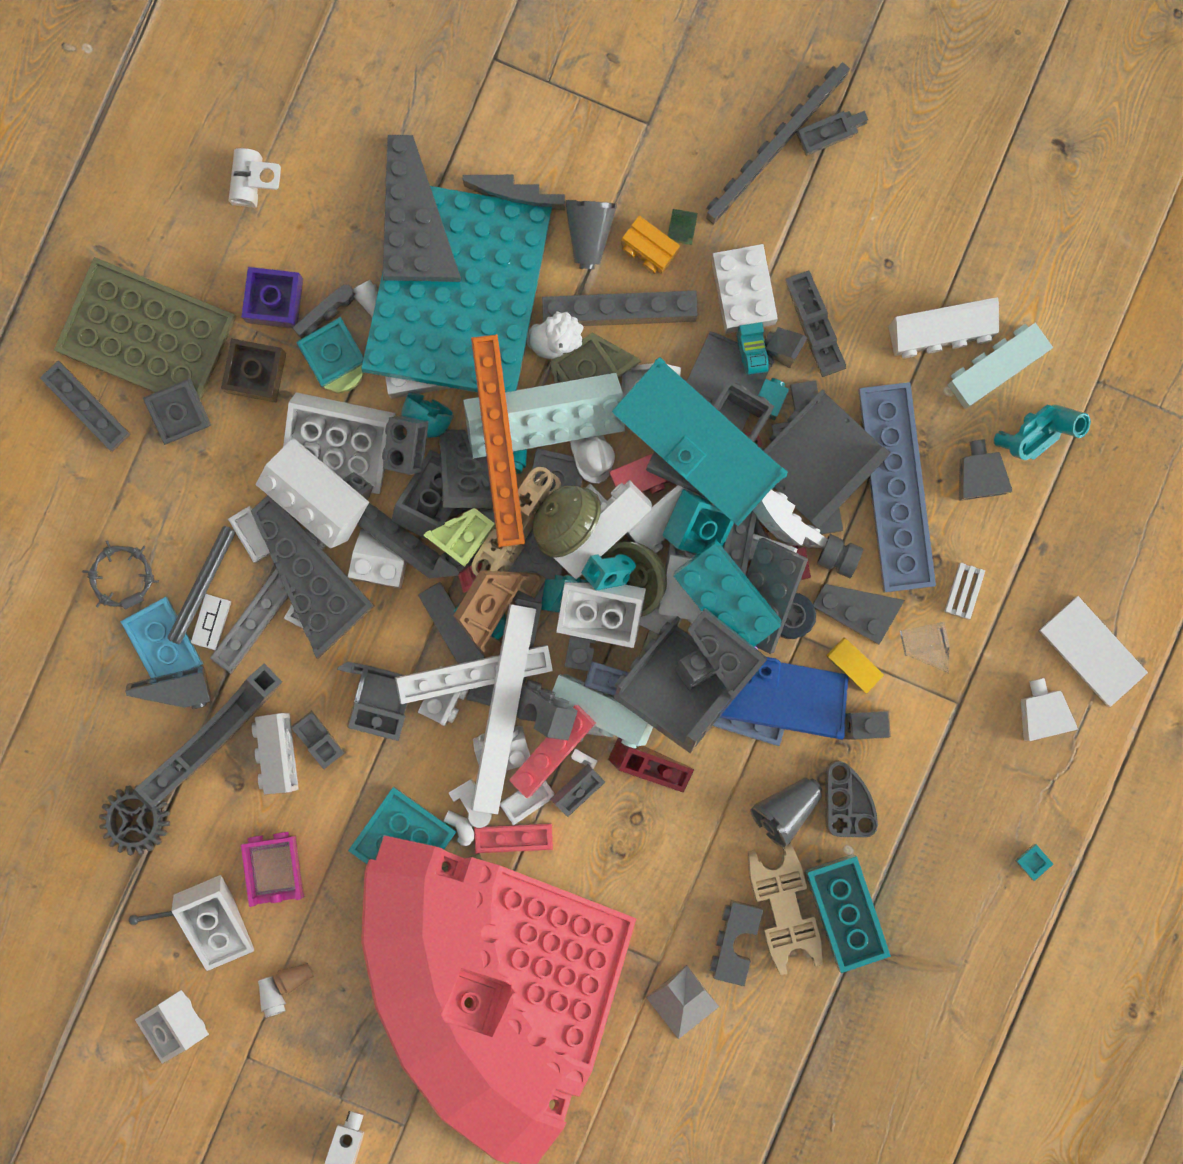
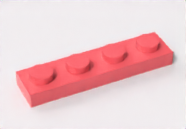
M574 705L573 707L578 712L569 740L546 737L509 779L526 798H530L596 724L579 705Z

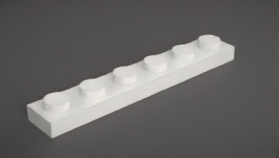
M548 645L529 648L524 677L553 671ZM500 655L395 677L399 701L401 704L494 684Z

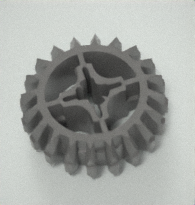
M131 785L125 787V793L123 790L117 789L115 791L117 798L113 795L107 798L112 805H102L103 810L107 811V814L99 815L100 819L106 820V823L101 824L99 828H107L108 833H105L103 838L112 837L109 843L110 847H114L119 843L117 850L119 853H122L126 847L128 855H133L135 848L138 855L144 854V847L148 851L154 850L153 843L156 845L162 843L158 835L166 836L168 834L166 830L162 829V826H170V821L163 820V817L170 815V812H162L161 810L167 803L165 801L160 802L151 810L154 817V824L151 830V826L147 822V815L150 810L145 805L134 810L130 806L126 807L123 804L129 799H138L133 793ZM117 811H119L118 814L122 817L123 820L122 826L119 828V830L116 825ZM138 815L136 821L139 824H135L129 827L131 825V822L133 821V818L131 816ZM135 830L140 834L143 833L146 838L142 841H132L125 838V836Z

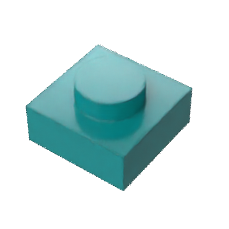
M1033 844L1015 860L1032 881L1039 878L1053 865L1037 844Z

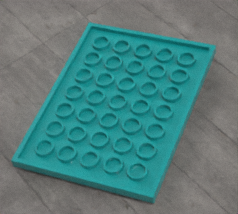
M430 186L461 277V282L383 280L382 272L361 368L362 372L478 392L471 338L498 334L505 392L516 391L552 207H538L515 203L497 197Z

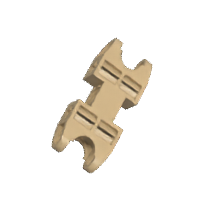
M544 467L534 468L518 489V495H521L519 502L524 541L532 530L533 519L540 504L549 494L561 488L560 479ZM545 472L534 482L537 473ZM548 478V480H547V482L545 483V485L542 486V484H543V482L545 481V479ZM554 479L556 482V486L552 491H550ZM493 528L472 562L473 573L476 576L479 574L477 566L482 560H484L481 567L482 571H487L491 565L489 571L499 570L508 572L524 546L515 545L498 548L496 529Z
M791 843L783 847L784 853L782 854L781 863L775 868L763 866L762 862L758 860L756 851H748L749 878L755 900L759 902L768 899L775 924L762 928L768 951L780 976L787 974L785 964L788 963L789 954L795 949L806 950L810 957H812L815 967L822 965L821 938L815 916L801 917L795 892L807 889L801 863Z

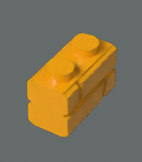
M641 216L637 217L621 239V245L624 246L622 250L631 258L637 256L643 260L644 263L642 265L652 273L658 271L662 274L680 250L679 244Z

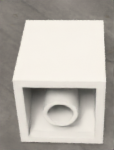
M672 543L669 544L665 566L667 587L658 606V614H662L664 618L674 620L678 616L679 618L688 619V622L693 623L702 611L673 576L679 567L697 553L677 549Z

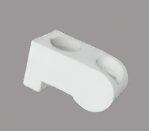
M470 779L450 791L449 795L453 802L460 798L469 813V822L476 828H482L491 821L492 813L471 810L476 784L473 779Z

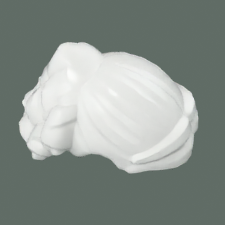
M557 311L553 317H547L546 321L542 324L532 325L528 331L526 342L536 355L542 358L554 359L560 357L563 353L572 352L582 345L580 334L584 327L578 323L577 318L572 317L568 312L560 313Z

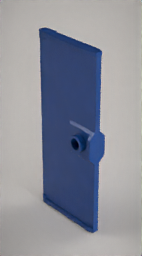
M767 657L765 663L719 718L843 740L845 737L848 676L837 672L782 663L776 658Z

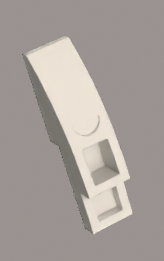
M771 490L753 510L762 524L786 545L804 544L808 548H824L828 539L820 534L818 528L801 522L802 518L792 513L795 505L787 500L788 497L783 493Z

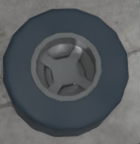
M800 593L795 594L780 635L781 637L796 639L805 636L812 630L816 621V611L808 597Z

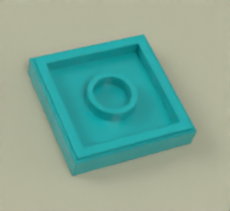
M341 317L296 342L322 388L363 364L364 356Z

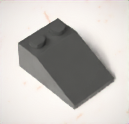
M430 449L424 458L422 472L414 474L396 502L391 520L425 539L427 538L424 534L427 531H432L444 525L445 522L453 518L458 509L443 507L440 454Z

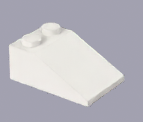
M565 582L557 633L634 648L646 589L623 585L596 591L590 583Z
M221 875L173 895L172 913L206 971L254 952V947L235 900Z

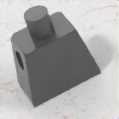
M985 439L971 441L972 456L960 459L959 501L1011 493L1012 487L1000 452L987 454Z
M889 711L845 713V737L843 739L856 740L891 737Z

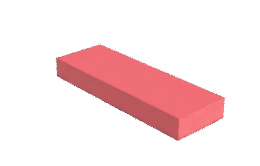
M552 823L474 827L475 853L553 850Z

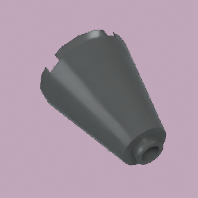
M566 200V212L574 262L580 263V269H595V264L600 265L617 203Z
M803 778L756 803L750 809L751 815L760 828L764 826L768 831L766 835L780 847H785L790 844L822 798L820 792L822 788L813 778L810 780Z

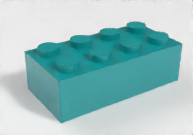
M716 539L675 571L673 577L701 611L706 608L753 647L781 627L779 616Z
M851 854L804 870L837 969L840 973L891 957L857 856Z

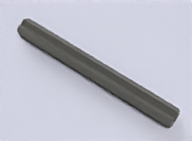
M227 526L222 527L168 635L169 641L175 644L182 642L235 536L233 529Z

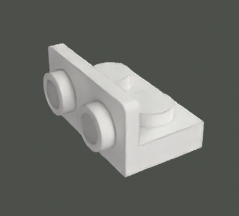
M469 689L424 699L418 713L443 726H446L448 722L453 723L459 711L455 707L459 699H465Z

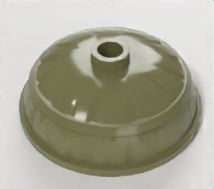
M573 485L561 487L549 494L538 507L533 519V535L539 549L547 556L557 558L566 556L581 547L591 536L598 523L601 512L599 497L588 488H580Z
M630 541L615 543L601 558H615L616 555L623 554L635 562L636 567L631 572L629 580L625 585L646 589L641 617L646 616L659 606L665 594L667 576L664 565L658 555L645 545Z

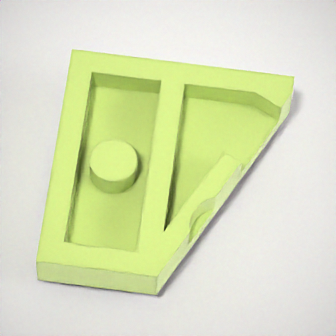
M473 508L463 513L462 516L453 518L432 531H427L424 536L465 567L492 529L495 528V523Z

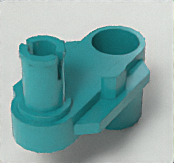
M1046 405L1036 414L1028 413L1024 417V423L1017 434L1012 435L1004 431L996 433L994 444L997 447L1010 450L1013 457L1022 460H1034L1058 441L1061 433L1076 438L1084 437L1090 429L1091 419L1084 412L1060 405Z

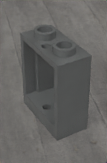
M729 380L713 406L720 412L725 402L729 400L759 417V421L748 437L754 442L770 417L774 406L766 398L756 396L747 391L743 385Z

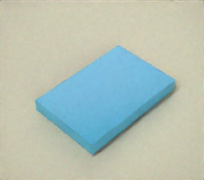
M164 597L120 621L150 678L203 665L187 632L180 644H175L168 640V635L178 617L168 597Z

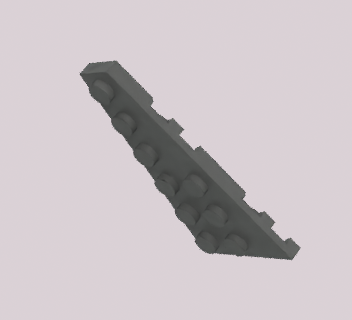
M388 135L383 280L461 282V277L413 135Z
M267 495L251 510V513L269 549L270 556L277 567L293 608L301 621L305 635L308 637L313 648L316 659H319L374 607V604L296 520Z

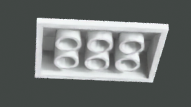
M296 392L288 404L283 447L291 439H295L340 478L344 479L355 472L374 486L371 493L380 494L385 473L382 452L385 448L387 437L385 428L389 417L396 416V413Z

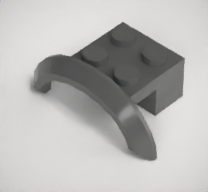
M349 661L339 666L337 670L361 675L347 727L399 741L405 720L404 713L407 703L401 704L399 701L395 677L404 675Z

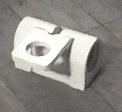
M245 148L234 149L229 202L231 205L257 208L258 188L272 190L279 188L280 165L262 162V156L255 150ZM264 169H271L274 172V179L269 183L260 180V173Z

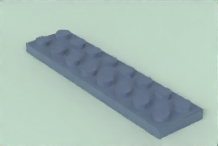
M911 383L859 388L858 394L863 429L891 453L869 476L883 593L936 586Z

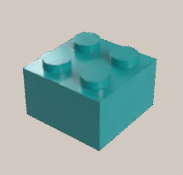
M683 489L662 536L677 549L699 553L715 539L723 547L734 522L708 499Z

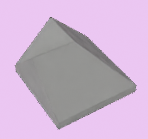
M687 965L646 997L678 1039L719 1007Z

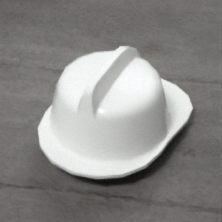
M600 435L570 441L576 467L583 479L590 483L605 481L612 470L615 453L611 445L606 442L604 436Z

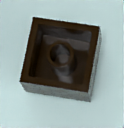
M231 338L221 389L228 394L276 403L287 353L280 347Z

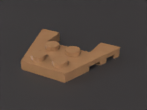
M480 570L453 616L485 658L500 655L502 641L492 637L491 634L517 591L519 590L535 598L546 578L538 573Z

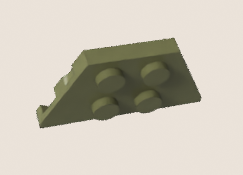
M592 332L582 339V345L578 349L569 353H563L560 357L552 360L551 369L554 375V384L616 373L619 378L641 363V360Z

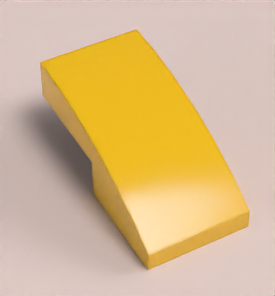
M844 637L826 655L866 694L884 676L869 659Z

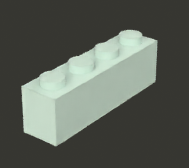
M1025 323L1013 332L1015 337L1010 341H1007L1005 338L993 346L994 352L988 356L982 353L971 361L974 366L968 370L962 367L951 375L953 380L948 384V387L964 409H967L1053 348L1036 323L1030 327Z
M558 675L552 690L556 693L555 697L568 700L569 706L572 708L574 705H579L596 722L594 726L600 728L599 732L608 737L615 735L622 739L621 743L631 748L646 745L653 726L616 701L613 695L585 687V682L571 675Z

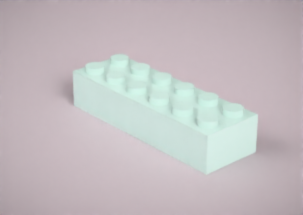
M616 373L505 392L513 451L625 431L624 423L612 413V410L623 399V392ZM479 397L463 400L468 439L473 459L485 457L486 450Z

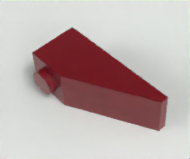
M617 738L608 760L618 771L684 793L694 772L693 768L643 745L631 748L621 743V738Z

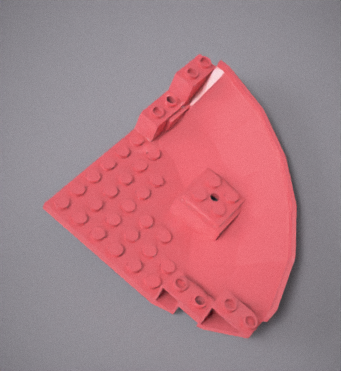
M384 836L376 860H368L364 872L361 943L375 1009L401 1067L440 1119L491 1158L509 1164L511 1160L520 1164H537L564 1129L567 1123L564 1120L571 1097L580 1096L593 1070L636 918L497 864L473 857L462 858L436 846ZM444 862L448 864V870L446 872L442 870V864ZM466 998L472 1000L470 1008H467L464 1004ZM554 1100L555 1107L551 1110L549 1102Z

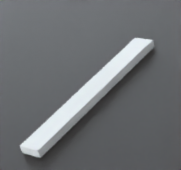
M509 604L471 806L473 811L498 814L535 619L536 609Z

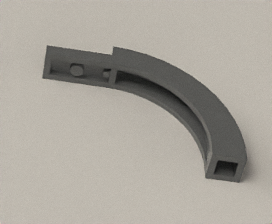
M265 663L261 665L244 681L229 701L187 743L133 790L135 796L150 811L155 808L233 737L271 697L282 681Z

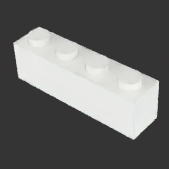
M630 480L625 485L620 483L611 492L612 497L606 503L604 501L600 502V517L587 541L574 552L563 557L554 558L575 579L582 575L581 572L591 555L599 554L601 557L652 509V502Z

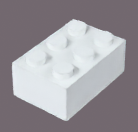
M764 245L713 253L711 262L725 334L737 332L740 325L759 322L763 323V327L775 325L778 318Z

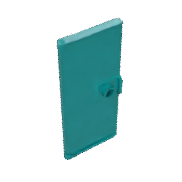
M661 357L655 360L645 375L612 410V413L737 526L746 519L775 485L787 476V470L778 465L671 369Z

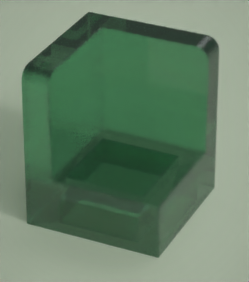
M672 209L668 237L675 242L692 245L698 213Z

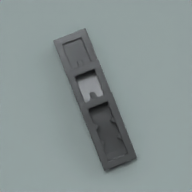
M514 174L462 175L464 187L482 195L538 207H552V210H565V194H540L539 184H515Z
M808 270L786 278L785 281L804 334L808 337L807 342L821 376L825 377L845 370L846 363L838 347L837 337L828 319L827 309L810 271Z

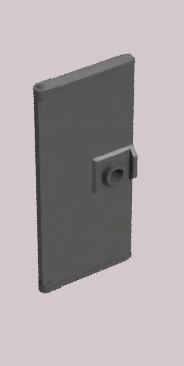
M710 331L687 383L709 403L714 405L729 380L743 385L747 391L758 396L768 372L747 375L741 360L738 343ZM768 356V372L775 361L770 356ZM729 400L725 402L720 410L739 430H743L750 412ZM654 451L646 468L648 472L706 498Z

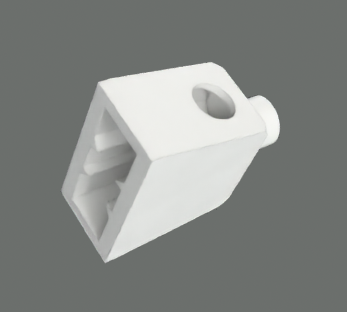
M1045 678L1029 681L1033 696L1021 699L1024 741H1033L1078 730L1062 692H1048Z
M348 1111L345 1124L337 1125L325 1164H355L364 1136V1131L359 1130L364 1115ZM345 1134L352 1137L350 1146L343 1143Z

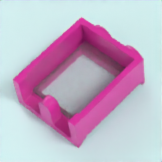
M289 832L273 834V839L263 840V835L247 838L248 843L241 844L249 907L269 902L278 903L289 899L300 900L305 897L296 835L289 836Z

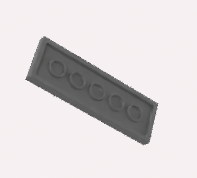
M537 448L532 470L537 467L547 468L560 479L561 487L573 485L581 488L583 477L578 472L574 456ZM545 472L537 473L534 482ZM548 478L545 479V481L543 482L542 486L545 485V483L547 482ZM554 479L550 491H552L556 486V482ZM532 528L525 539V544H522L524 546L523 550L508 572L538 573L546 579H554L555 575L561 576L563 566L554 557L547 556L539 549ZM544 583L535 598L518 590L512 601L521 598L541 603Z

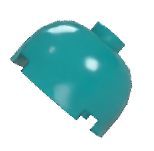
M408 393L401 415L429 421L427 438L439 437L445 433L454 417L452 410L434 399L431 402L423 400L424 395Z

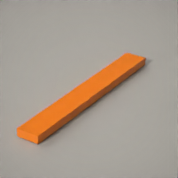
M498 334L472 337L471 343L498 548L525 544Z

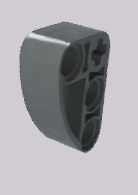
M832 761L828 764L825 771L826 829L837 837H871L877 831L878 821L875 804L867 786L848 764L841 761ZM841 765L845 770V775L840 780H836L832 776L833 768ZM841 791L845 796V801L843 804L836 806L832 802V796L834 793ZM837 818H840V821L844 822L845 825L840 827V831L836 832L837 829L832 827V824L837 822ZM862 818H868L871 823L869 830L861 832L858 828V823Z

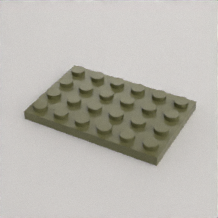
M94 257L54 351L153 392H158L190 378L201 401L236 319V315Z

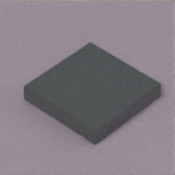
M190 378L143 398L164 445L211 426Z

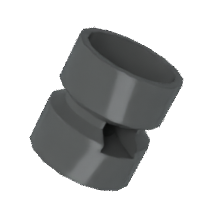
M829 534L827 543L822 548L817 565L830 570L836 567L838 574L850 579L860 561L863 548L853 543L845 546L841 538Z

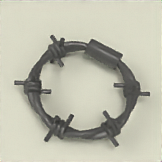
M107 540L105 542L108 547L103 548V551L97 556L90 570H82V573H88L87 578H89L90 585L99 599L96 605L97 608L100 604H103L104 606L123 607L126 610L144 601V596L151 584L159 583V580H154L151 567L142 553L145 546L141 550L138 547L110 546ZM126 551L131 553V556L128 558L129 561L134 557L143 562L145 574H139V576L144 577L145 585L142 592H137L118 603L111 600L114 593L111 592L108 597L97 589L96 579H103V577L97 574V566L106 556L109 562H111L110 556L114 555L115 552Z

